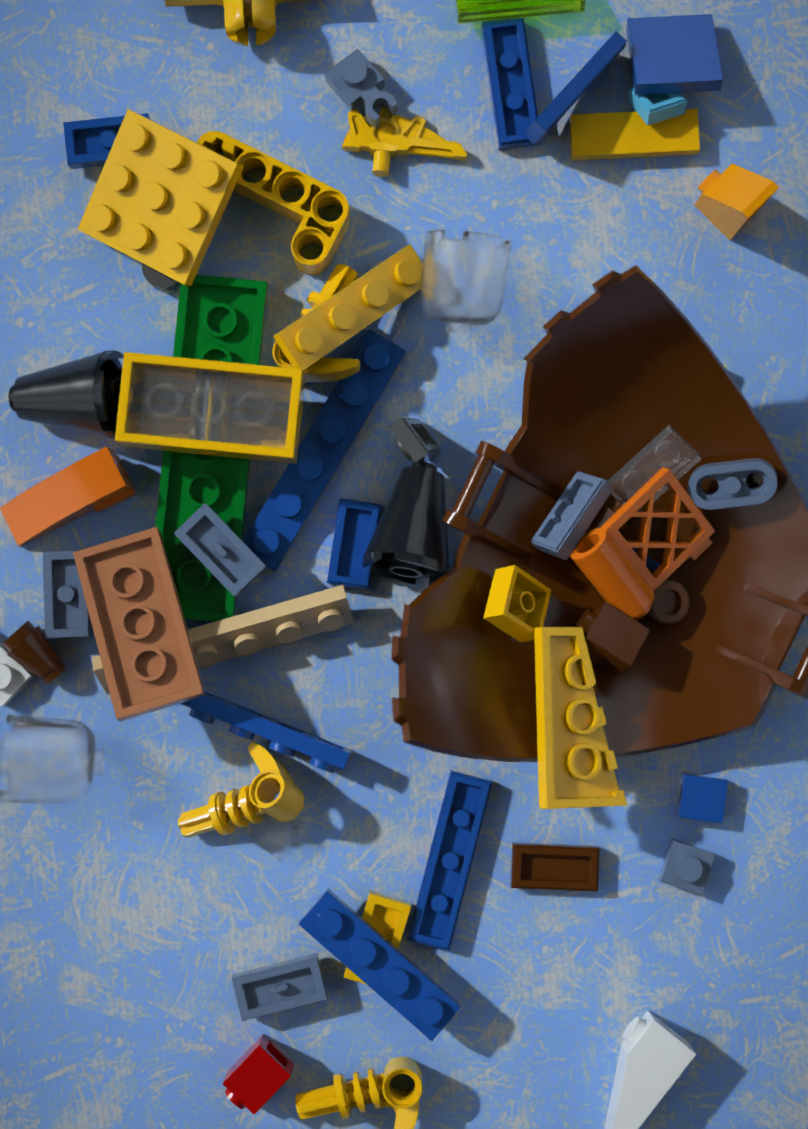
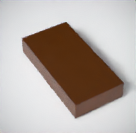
M512 842L511 888L598 891L600 848L589 845Z

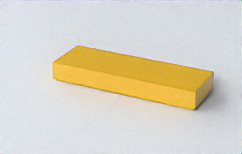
M698 108L686 109V113L651 125H647L636 111L571 114L569 117L571 161L697 155L700 151Z

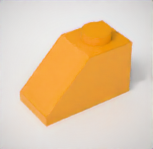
M732 163L722 174L715 169L698 186L702 194L694 206L731 240L763 208L778 190L779 186L772 180Z

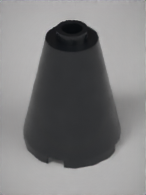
M116 350L104 351L18 377L14 386H11L9 390V405L22 420L115 438L122 366L119 359L123 358L124 355Z
M413 462L412 466L402 469L364 554L362 566L365 568L372 564L370 573L388 580L414 585L417 577H429L428 585H431L450 570L447 524L442 522L446 513L445 482L443 474L437 471L435 465L428 462Z

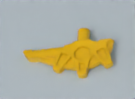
M381 106L380 112L377 113L380 117V126L375 128L367 122L366 117H362L358 109L348 112L350 129L345 136L342 149L358 153L365 151L373 155L372 174L375 176H388L391 157L394 158L397 155L412 154L466 161L467 153L462 145L454 141H447L425 127L426 120L421 116L416 115L410 120L402 116L393 115L386 107Z

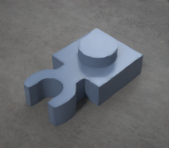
M356 49L325 72L326 83L351 111L362 104L365 108L366 120L371 126L375 128L380 126V117L374 111L377 107H386L393 115L397 113V102L394 96L389 92L380 91L385 87L384 77L359 49Z

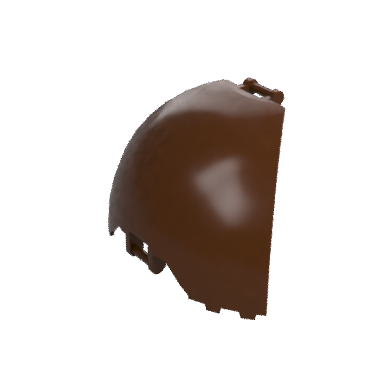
M636 265L622 274L612 270L592 284L595 293L571 313L560 310L543 326L547 335L524 358L527 364L523 386L521 427L505 451L492 444L480 441L475 451L478 458L452 511L447 509L442 519L443 523L464 534L453 567L420 593L409 605L404 604L401 635L392 637L391 660L399 666V697L392 698L393 720L402 726L403 740L406 744L437 753L470 759L503 762H538L534 640L519 642L483 619L495 569L512 565L518 566L552 590L543 627H575L587 609L593 612L606 602L570 556L567 560H563L538 550L530 543L577 471L605 479L614 488L611 495L622 505L662 467L671 470L687 493L688 482L692 472L704 464L760 458L769 462L777 474L776 492L768 501L762 504L714 510L698 507L715 530L709 537L712 544L695 561L690 558L684 561L666 579L680 583L687 590L690 604L686 615L680 621L673 624L657 622L647 614L635 620L648 628L650 632L632 665L616 676L591 661L596 680L593 689L598 707H603L607 723L603 725L608 748L614 751L615 757L680 747L756 727L776 686L802 698H808V645L793 677L779 671L804 618L808 617V507L781 455L731 375L686 316ZM493 466H496L503 473L477 524L468 519ZM751 473L746 478L747 483L753 487L761 485L764 480L759 473ZM707 478L702 482V487L708 492H713L718 489L719 484L715 479ZM666 485L655 493L653 510L669 511L671 491ZM635 517L628 525L631 529L622 535L625 540H638L641 517ZM652 517L649 541H665L668 518ZM679 518L676 541H686L698 529L691 518ZM648 548L647 556L661 565L664 548Z

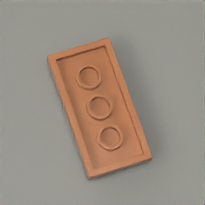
M150 528L73 552L116 719L122 722L206 696L159 528Z

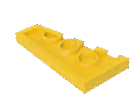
M534 628L539 808L627 806L624 790H619L614 771L618 769L614 751L608 748L603 725L607 724L603 707H598L593 689L596 680L583 628Z

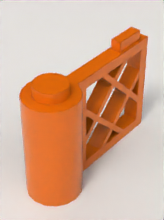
M662 467L600 528L584 533L570 554V557L607 603L632 619L637 620L645 616L651 609L654 591L688 558L695 561L712 544L709 537L715 530L694 504L671 470ZM666 485L671 491L669 511L653 510L655 493ZM631 517H641L638 540H625L618 531ZM652 517L668 518L665 541H649ZM679 518H691L698 528L686 541H676ZM632 548H637V554ZM648 548H664L662 564L651 573L646 567Z

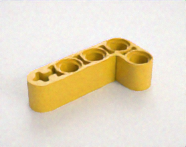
M209 131L201 135L197 143L217 153L223 151L225 157L244 166L233 191L299 223L291 242L292 255L298 269L309 275H316L325 271L330 265L350 225L349 203L345 195L339 190L225 133ZM252 168H260L266 172L264 178L257 183L247 182L244 180V177ZM290 187H298L304 191L301 199L296 202L285 201L282 199V194ZM327 206H336L342 210V215L339 219L331 222L323 220L319 215L323 208ZM308 243H316L323 248V251L318 258L308 260L300 255L301 249Z

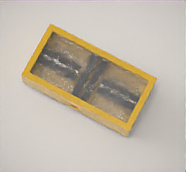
M124 352L115 441L123 447L297 464L305 375L302 369Z

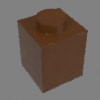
M607 602L603 603L593 612L587 609L575 626L583 628L590 660L615 676L632 665L650 632L648 628Z

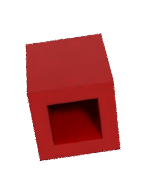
M263 1034L227 1071L222 1083L227 1088L225 1093L235 1106L240 1109L246 1107L255 1115L291 1077L294 1063Z

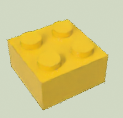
M516 565L495 569L483 619L519 642L534 640V628L543 627L552 590Z

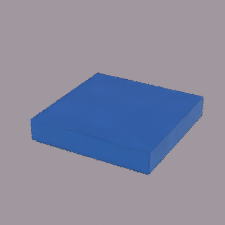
M712 14L627 18L626 33L635 95L721 91L723 76Z

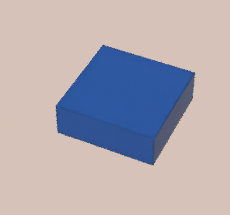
M683 773L677 816L686 819L723 823L728 780Z

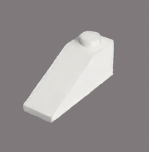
M647 1011L642 1018L639 1016L635 1017L623 1033L625 1040L620 1048L604 1129H639L696 1056L695 1051L685 1039L650 1011Z

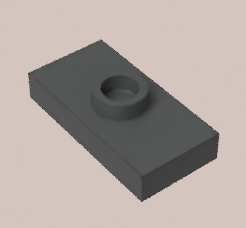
M401 417L389 426L397 437L395 439L397 446L409 460L413 459L415 463L427 462L441 453V448L419 419Z

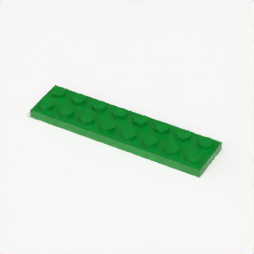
M196 275L192 286L180 283L173 357L260 365L268 294L267 281ZM163 451L155 527H158L161 531L185 619L215 622L235 616L237 596L234 597L179 540L174 532L206 503L243 541L251 459Z

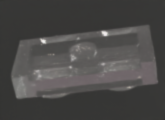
M668 425L607 481L614 488L611 495L624 505L662 467L670 469L676 479L679 480L701 460V457L680 434ZM666 485L655 493L654 501L668 490Z

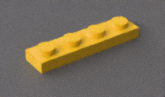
M409 244L282 329L273 337L292 367L304 371L433 280L415 250Z

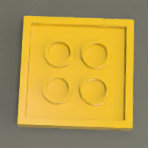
M127 109L78 226V230L183 285L192 286L244 166Z

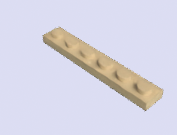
M340 585L188 629L198 668H206L218 662L239 656L252 655L263 649L284 643H293L301 638L326 631H335L355 622L344 586ZM100 655L92 657L93 671L108 695L110 692Z

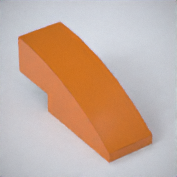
M106 446L34 485L0 507V510L17 545L21 547L94 511V507L132 489L114 451Z

